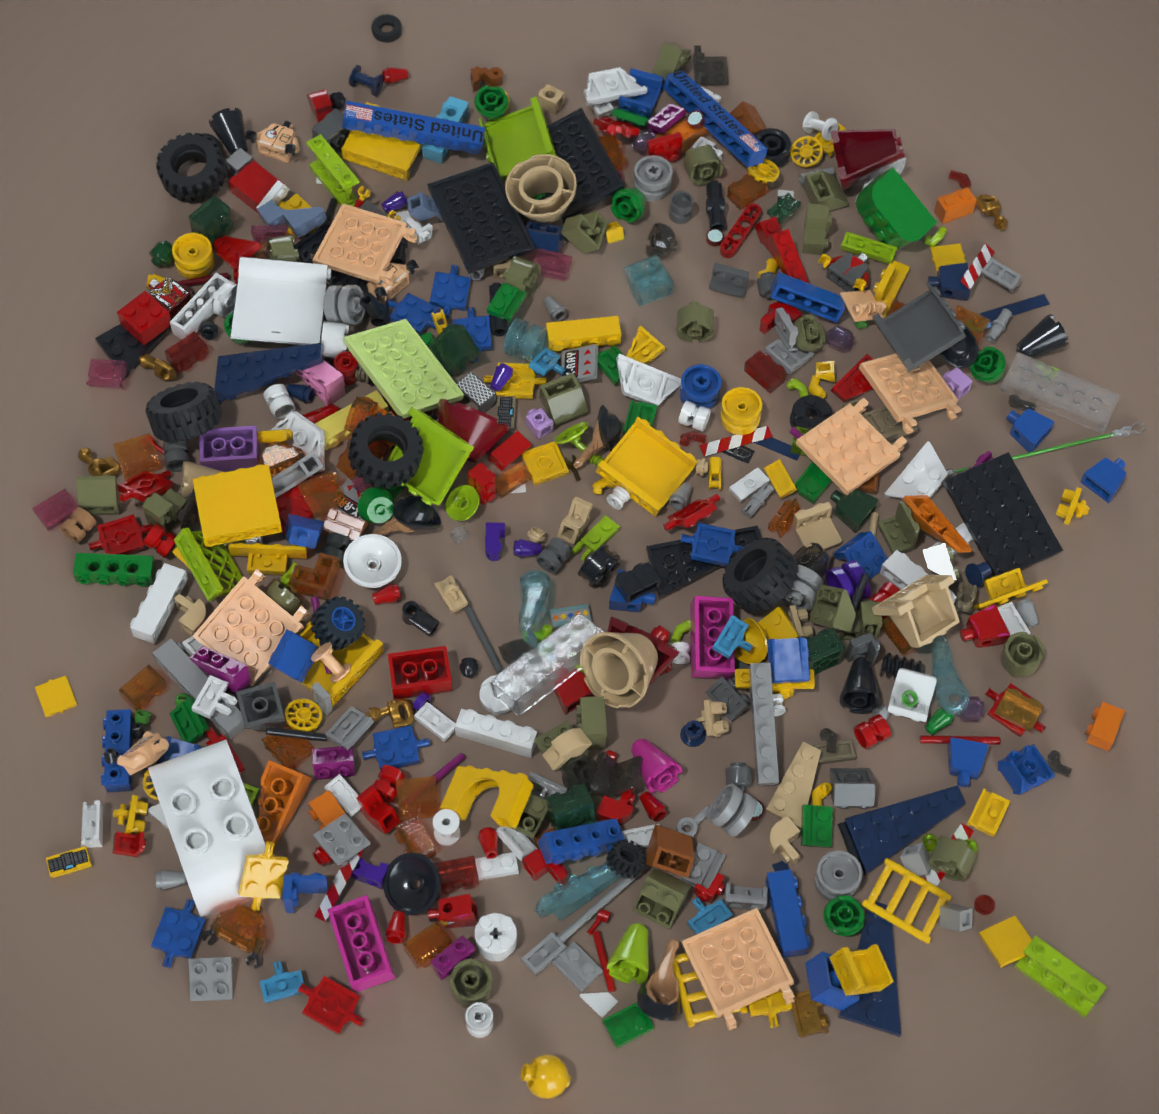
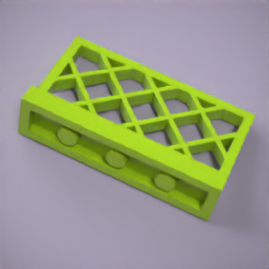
M183 528L174 539L208 602L215 601L220 596H227L235 587L232 584L233 581L238 583L242 579L240 571L224 544L210 546L213 549L212 551L203 547L205 543L202 531H190L189 528ZM215 551L221 553L224 558H222V557H220L219 555L215 554ZM212 559L221 563V566H218L217 564L213 563ZM224 566H226V567H228L229 569H231L232 573H230L229 571L223 569ZM221 574L229 578L230 581L228 582L221 578Z

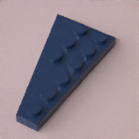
M316 343L218 356L214 390L219 405L227 399L233 400L237 398V395L241 393H250L275 382V379L282 376L284 378L291 376L290 373L299 369L303 371L322 363L323 344Z
M958 785L845 818L844 822L856 847L865 876L878 866L884 864L886 858L889 859L893 855L898 854L905 847L919 839L921 835L933 829L942 820L947 819L964 807L965 801Z
M875 902L876 905L886 910L888 905ZM868 910L857 950H865L873 944H877L893 978V983L881 991L859 994L860 1000L843 1011L840 1010L838 1018L900 1037L901 1028L893 926L889 921Z

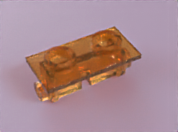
M796 498L793 501H785L777 512L782 516L775 515L768 523V530L771 532L777 531L779 538H782L784 533L788 531L793 522L794 514L800 510Z

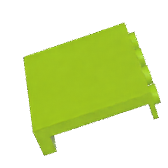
M537 96L530 98L531 106L490 122L483 123L482 119L479 118L480 126L485 127L483 146L485 150H488V153H486L489 163H494L502 181L507 179L510 171L520 161L522 163L531 159V156L540 154L557 156Z
M411 407L408 411V414L412 416L410 422L413 428L416 427L418 429V436L422 437V446L424 448L417 473L406 484L402 482L401 486L405 487L406 485L410 493L415 496L420 495L424 503L430 506L432 503L440 506L474 446L421 410ZM397 445L387 461H395L403 456L402 451Z

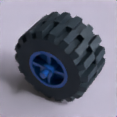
M336 596L328 599L312 615L311 625L313 627L311 630L316 634L314 636L315 639H319L321 645L330 642L334 650L345 649L358 640L365 629V626L362 625L365 623V618H362L364 613L358 609L360 606L358 604L354 605L351 599L347 601L346 597L343 596L341 598Z

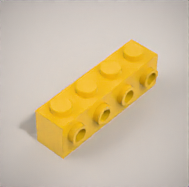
M609 316L546 323L548 349L551 351H561L594 344L597 347L621 344L619 317Z

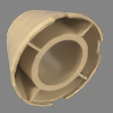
M540 154L531 156V159L522 163L520 161L514 166L507 177L505 190L509 203L516 211L533 221L551 224L558 221L564 215L575 195L577 181L575 173L565 160L553 155ZM542 193H554L547 199L534 200L536 196Z
M598 633L585 642L580 654V667H583L586 676L584 681L596 697L604 696L605 704L614 708H629L641 701L658 663L657 651L652 642L647 637L637 633Z

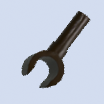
M572 455L573 461L571 462L565 457L568 469H571L576 481H580L577 469L573 466L576 460L575 455Z

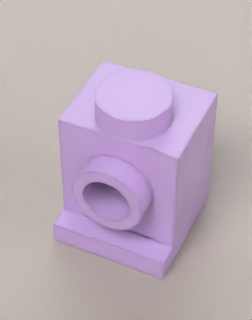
M959 368L947 371L942 377L958 400L970 391L973 382Z
M534 408L527 413L526 425L538 440L553 432L554 421L550 420L542 408L538 410Z

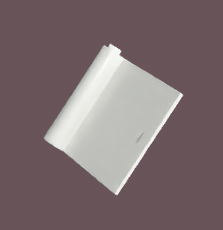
M240 257L231 339L296 345L320 343L324 296L327 279H331V269H328V265Z

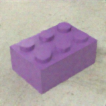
M257 427L213 428L211 431L208 430L206 434L200 435V465L224 472L259 465Z

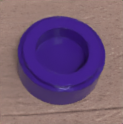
M422 692L414 701L413 708L419 711L426 702L430 703L431 696L426 692Z

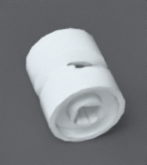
M275 384L264 391V399L275 419H284L291 412L295 411V405L283 384Z
M685 401L678 423L685 426L692 425L693 429L703 432L708 423L711 409L703 406L698 408L695 403Z
M481 1002L474 1003L467 1009L465 1020L468 1033L476 1038L488 1036L493 1029V1012L491 1008Z

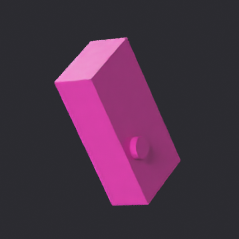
M694 596L691 601V678L720 679L723 676L729 679L735 673L734 651L728 659L712 649L728 620L733 615L732 598Z
M365 895L327 909L353 990L357 993L395 979L376 914L369 897Z

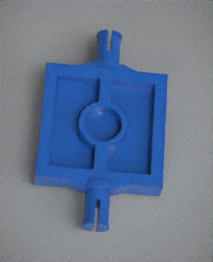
M451 265L450 273L435 272L430 303L442 308L444 314H446V319H449L450 310L465 311L471 278L457 275L459 268L457 265L455 266V271L454 265Z
M410 293L399 303L390 298L387 300L386 305L395 309L389 316V321L396 322L407 319L418 335H422L429 327L436 329L431 313H438L439 307Z
M469 307L467 308L468 317L453 319L456 354L469 353L471 355V362L474 363L475 357V362L477 363L479 352L492 350L489 315L477 317L475 316V308L471 307L470 310Z
M698 523L697 531L693 536L682 534L680 541L692 544L690 559L725 567L729 565L733 552L737 553L740 549L744 548L735 545L736 530Z
M412 725L372 733L374 750L364 751L362 756L363 760L375 758L379 763L380 770L383 765L400 768L419 764V748L430 746L429 737L417 740L413 734Z
M187 899L183 910L165 907L151 944V948L161 950L166 954L162 964L163 967L167 965V968H171L174 957H184L187 959L193 957L206 919L191 913L195 904L193 900L190 903V899Z

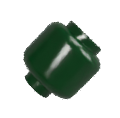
M166 240L164 242H157L150 251V256L152 257L150 261L158 268L160 266L168 267L174 260L172 254L173 245Z

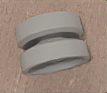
M652 155L641 158L634 168L633 187L642 192L645 200L659 201L665 198L671 190L672 166L666 159L660 156Z
M332 285L328 287L323 303L324 314L328 322L358 325L361 323L365 309L360 305V298L364 295L359 286Z
M798 565L797 579L793 582L794 586L791 590L789 589L787 596L783 597L780 602L788 607L795 605L796 609L806 608L809 611L813 609L819 586L824 583L816 572Z
M731 783L723 788L713 801L707 815V820L717 827L722 826L724 832L734 837L742 832L753 817L757 807V800L747 793L743 794L740 788Z
M838 850L827 853L818 863L815 872L814 885L816 891L828 902L838 896L854 897L862 879L861 865L855 856L848 852Z

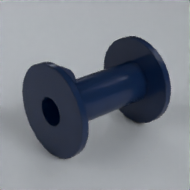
M356 65L351 71L349 85L354 86L358 82L371 88V94L376 96L382 88L384 77L381 74L375 78L361 73V66Z

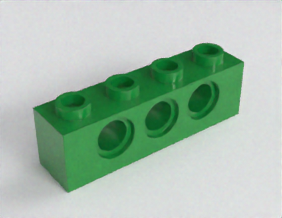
M76 553L73 575L75 581L81 584L98 583L101 585L118 584L121 586L134 584L144 587L153 585L156 563L153 556Z

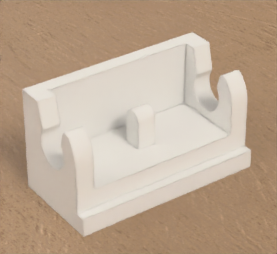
M95 800L94 805H87V802L83 803L81 847H102L104 808L100 800Z

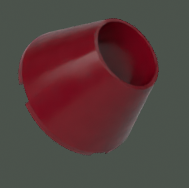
M439 399L438 422L474 446L467 461L477 463L509 429L506 423H497V418L457 402L455 404L448 403L449 400Z

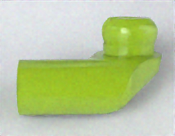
M686 620L675 627L671 642H680L683 633L687 631L690 633V620Z
M546 624L538 632L526 629L524 638L539 643L552 636L553 628L551 625Z

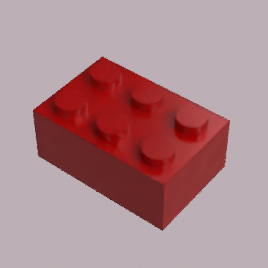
M446 646L387 654L393 699L419 696L422 692L435 694L452 691V679Z

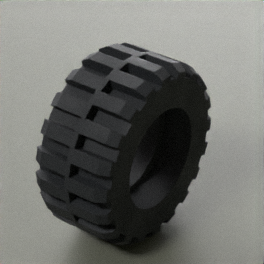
M185 133L186 135L181 136L180 134L176 136V139H170L167 142L168 145H164L161 148L162 153H159L157 156L156 168L159 178L170 196L173 198L177 197L179 201L184 202L187 200V203H194L196 200L201 202L204 198L209 199L213 193H217L220 190L219 187L224 185V178L227 177V164L221 149L207 135ZM201 159L206 161L205 167L196 175L181 176L177 174L179 168L189 160Z
M186 382L185 384H177L174 387L166 388V390L160 391L156 396H153L148 401L145 409L153 435L161 441H171L172 443L187 441V439H194L199 435L206 434L208 430L211 431L219 423L222 416L214 388L204 382Z
M377 413L375 417L372 415L366 417L365 422L360 421L352 433L348 449V460L351 461L350 466L352 470H356L355 474L357 477H363V482L366 484L372 483L374 484L373 487L377 488L384 486V489H390L392 485L396 488L400 487L402 482L405 484L409 482L411 477H414L417 473L423 454V440L421 436H418V429L416 427L413 428L409 420L404 421L402 416H392L393 413H387L386 415ZM375 441H390L400 448L403 456L395 461H383L375 457L368 446Z
M756 539L753 543L746 544L742 550L740 549L735 557L731 558L730 564L726 566L725 573L723 574V589L742 610L751 613L763 612L764 609L768 610L774 604L777 605L783 597L787 596L789 589H792L794 586L793 582L797 579V561L776 539Z

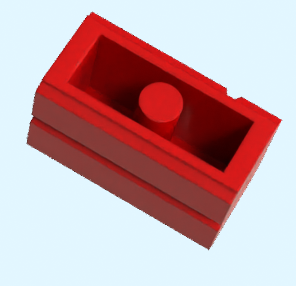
M478 463L468 471V485L476 489L480 498L479 503L485 505L496 498V479L492 471L488 470L483 463Z

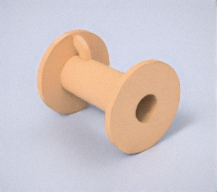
M330 642L319 647L311 657L313 662L321 660L333 673L330 677L332 683L342 679L351 669L349 663L341 665L332 655V644Z

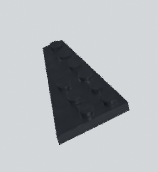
M758 526L735 529V545L745 547L746 544H751L756 539L761 540ZM681 540L646 546L649 563L661 580L660 587L657 588L659 599L722 566L690 559L692 544L680 542ZM733 552L732 556L730 557V560L732 557H735L737 553Z

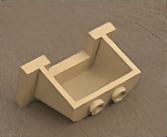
M924 575L872 607L874 615L889 616L911 647L920 648L923 645L930 644L934 641V638L946 634L948 629L960 622L948 588L949 585L954 583L953 576Z

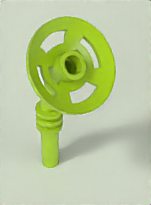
M581 422L567 428L555 438V443L564 444L571 442L583 453L587 447L580 441V436L588 428V423ZM598 454L589 458L590 462L595 466H598L602 460L604 461V458Z

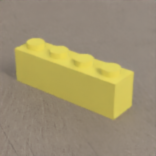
M377 390L315 423V425L325 431V450L338 446L339 443L346 439H351L360 421L365 422L366 417L374 416L382 408L389 413L387 403Z

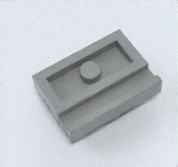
M783 307L778 308L775 312L776 326H774V329L787 351H794L798 329L793 325L790 315L786 314Z
M351 706L325 735L327 739L341 747L343 746L348 751L374 721L372 717L366 716L365 713Z
M698 843L694 851V861L689 878L682 877L681 880L693 886L698 883L708 889L719 872L726 855H722L716 850Z
M572 942L552 961V965L580 993L603 973V970L575 942Z

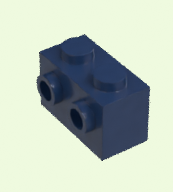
M529 220L525 228L535 246V250L558 254L563 244V234L561 233L563 226Z

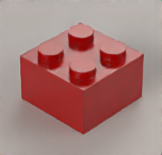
M143 291L117 311L120 324L144 346L171 326L169 312L146 291Z

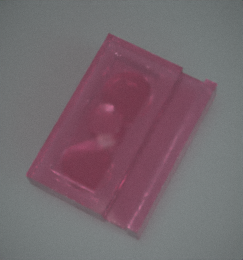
M287 225L251 226L253 240L259 243H266V240L270 238L289 235Z
M538 248L533 262L540 264L542 276L565 281L572 262V256Z
M91 359L88 372L89 379L86 384L89 387L123 388L122 383L125 380L128 363L121 360Z
M63 489L32 509L47 531L66 521V519L71 518L70 515L76 510L78 505L68 494L67 490Z

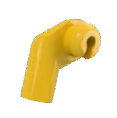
M769 258L766 261L765 270L757 272L758 278L766 272L776 273L778 264L774 258Z
M812 375L808 391L811 395L824 399L826 392L819 386L820 378Z
M601 478L593 483L592 492L594 494H602L603 488L615 487L604 478Z
M821 783L812 791V805L822 806V800L832 791L830 783Z

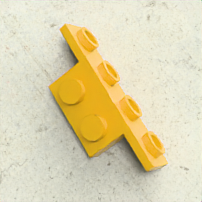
M893 261L892 264L889 263L887 269L882 270L880 275L881 281L880 283L876 282L873 289L876 302L882 301L886 303V309L882 312L884 317H886L910 269L909 266L897 261Z
M236 542L229 544L228 547L231 556L248 557V574H253L258 569L262 574L284 575L287 572L288 558L307 559L306 547L299 545L283 546L281 544L263 545L261 543L244 544Z
M1020 568L991 577L983 582L989 599L974 604V609L980 608V610H983L996 602L998 605L1009 601V597H1022L1026 595L1025 591L1032 590V592L1043 589L1042 585L1047 584L1048 581L1043 579L1025 585Z
M735 669V688H750L748 669ZM810 669L808 682L773 683L772 693L781 694L783 699L793 697L794 689H814V670Z

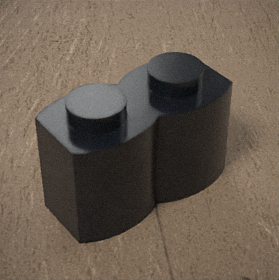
M649 562L639 563L631 571L620 572L615 578V586L625 602L629 603L642 595L656 590L660 587L661 580Z

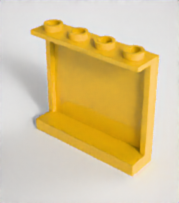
M366 102L367 105L380 107L376 104ZM354 130L350 132L342 147V159L407 181L409 169L422 144Z
M637 417L635 423L604 461L602 460L599 463L595 472L614 487L620 486L629 493L630 499L656 517L669 501V497L693 471L698 461L695 460L692 454L683 451L676 442L668 440L664 433L652 428L648 421Z
M259 464L251 468H239L235 471L219 472L215 475H203L192 479L206 547L282 532L269 464Z
M310 621L305 626L304 631L298 636L319 648L321 647L320 641L315 639L314 636L316 634L311 630L313 625H311ZM363 633L358 640L345 649L334 650L332 647V655L341 665L346 663L351 665L349 672L339 681L332 683L330 681L332 674H326L324 663L318 660L313 662L301 684L312 691V685L318 682L330 695L331 704L334 707L384 652L383 643L378 639L373 641Z

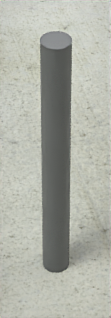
M472 607L465 608L464 611L498 675L502 674L504 669Z

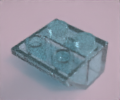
M657 255L625 267L631 293L639 306L672 294L673 281Z

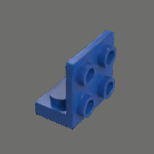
M871 531L860 532L833 553L836 560L845 559L847 562L855 560L865 574L870 575L869 579L880 572L882 564L888 559Z
M291 873L284 875L283 903L286 913H295V906H299V894L297 893L326 894L329 890L327 877L321 873H312L310 875Z

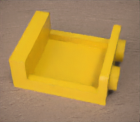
M873 944L865 950L850 951L848 947H843L829 957L846 996L881 991L893 983V978L877 944Z

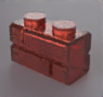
M195 331L164 351L167 361L178 373L188 371L194 363L203 361L209 354L207 344Z
M759 350L745 362L744 371L770 394L785 382L786 371L784 367L773 362L769 354H764Z
M474 856L435 863L440 872L441 891L443 893H452L456 888L462 887L468 890L479 884Z

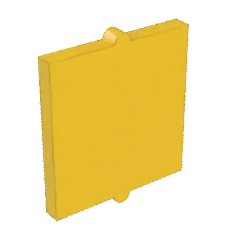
M960 243L930 247L931 261L934 262L936 273H938L940 266L966 263V255L963 254Z
M66 675L54 680L49 679L48 682L35 687L45 717L59 712L63 713L65 710L77 706Z

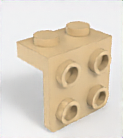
M829 502L824 504L818 503L813 508L802 509L794 514L792 526L808 555L835 547L842 542L830 518L832 506Z

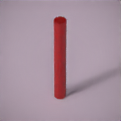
M594 931L592 935L608 992H615L614 979L609 974V968L607 969L608 958L600 931Z

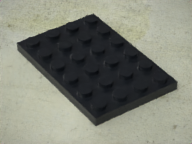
M582 107L547 126L557 157L565 160L570 165L577 181L575 195L561 217L563 222L565 219L573 217L611 197L618 190L625 189L620 176Z
M493 162L427 184V188L468 274L510 260L514 256L519 257L535 251V246L518 212L507 199L505 185Z
M1009 452L945 479L942 482L981 555L990 566L993 577L1016 568L1023 570L1063 551Z

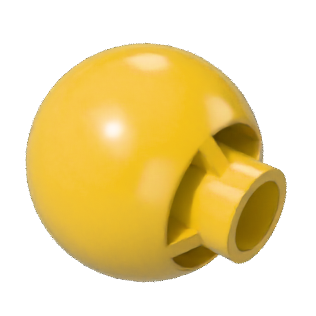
M553 1055L538 1056L530 1064L525 1063L521 1070V1080L526 1081L529 1090L539 1098H555L570 1084V1075L566 1065L562 1060Z

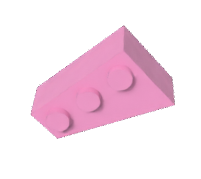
M324 360L322 363L303 371L300 369L294 371L307 385L315 389V394L326 405L332 404L346 395L343 374Z

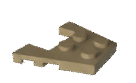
M856 399L843 404V407H845L849 403L854 407L859 402V400ZM886 406L861 413L887 441L907 435L903 430L902 421L896 422ZM917 425L912 427L913 432L917 431Z

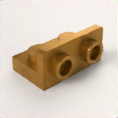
M1007 688L995 714L1031 732L1044 706L1034 698L1029 699L1023 696L1016 689Z
M810 989L794 994L795 1002L791 1004L798 1036L803 1038L820 1032L824 1034L829 1033L827 1027L830 1025L829 1019L823 1010L825 1004L811 1000Z

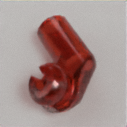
M953 170L950 171L949 179L957 180L961 188L964 189L971 186V181L967 174Z
M690 431L680 436L679 443L683 446H688L690 441L705 443L707 435Z

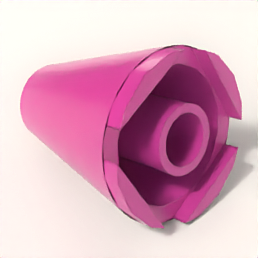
M638 739L633 743L631 752L649 792L655 794L654 791L662 793L671 788L678 781L677 775L679 773L682 774V767L679 763L647 739Z

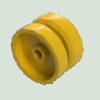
M186 233L174 242L172 254L176 270L181 276L187 279L207 276L213 270L215 265L211 243L207 237L199 233Z
M745 387L733 388L726 392L722 398L720 421L722 426L728 432L736 435H746L755 431L760 424L761 397L755 391Z

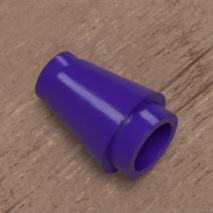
M397 191L381 203L384 212L387 213L404 208L408 202L403 191L399 193Z
M500 363L496 367L490 388L500 392L513 376V369L506 364Z
M524 539L514 541L513 554L518 557L539 555L542 551V544Z

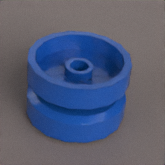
M703 364L687 368L681 378L679 394L681 402L683 404L685 401L695 403L698 408L700 406L708 409L714 408L720 396L722 382L720 374L714 368Z

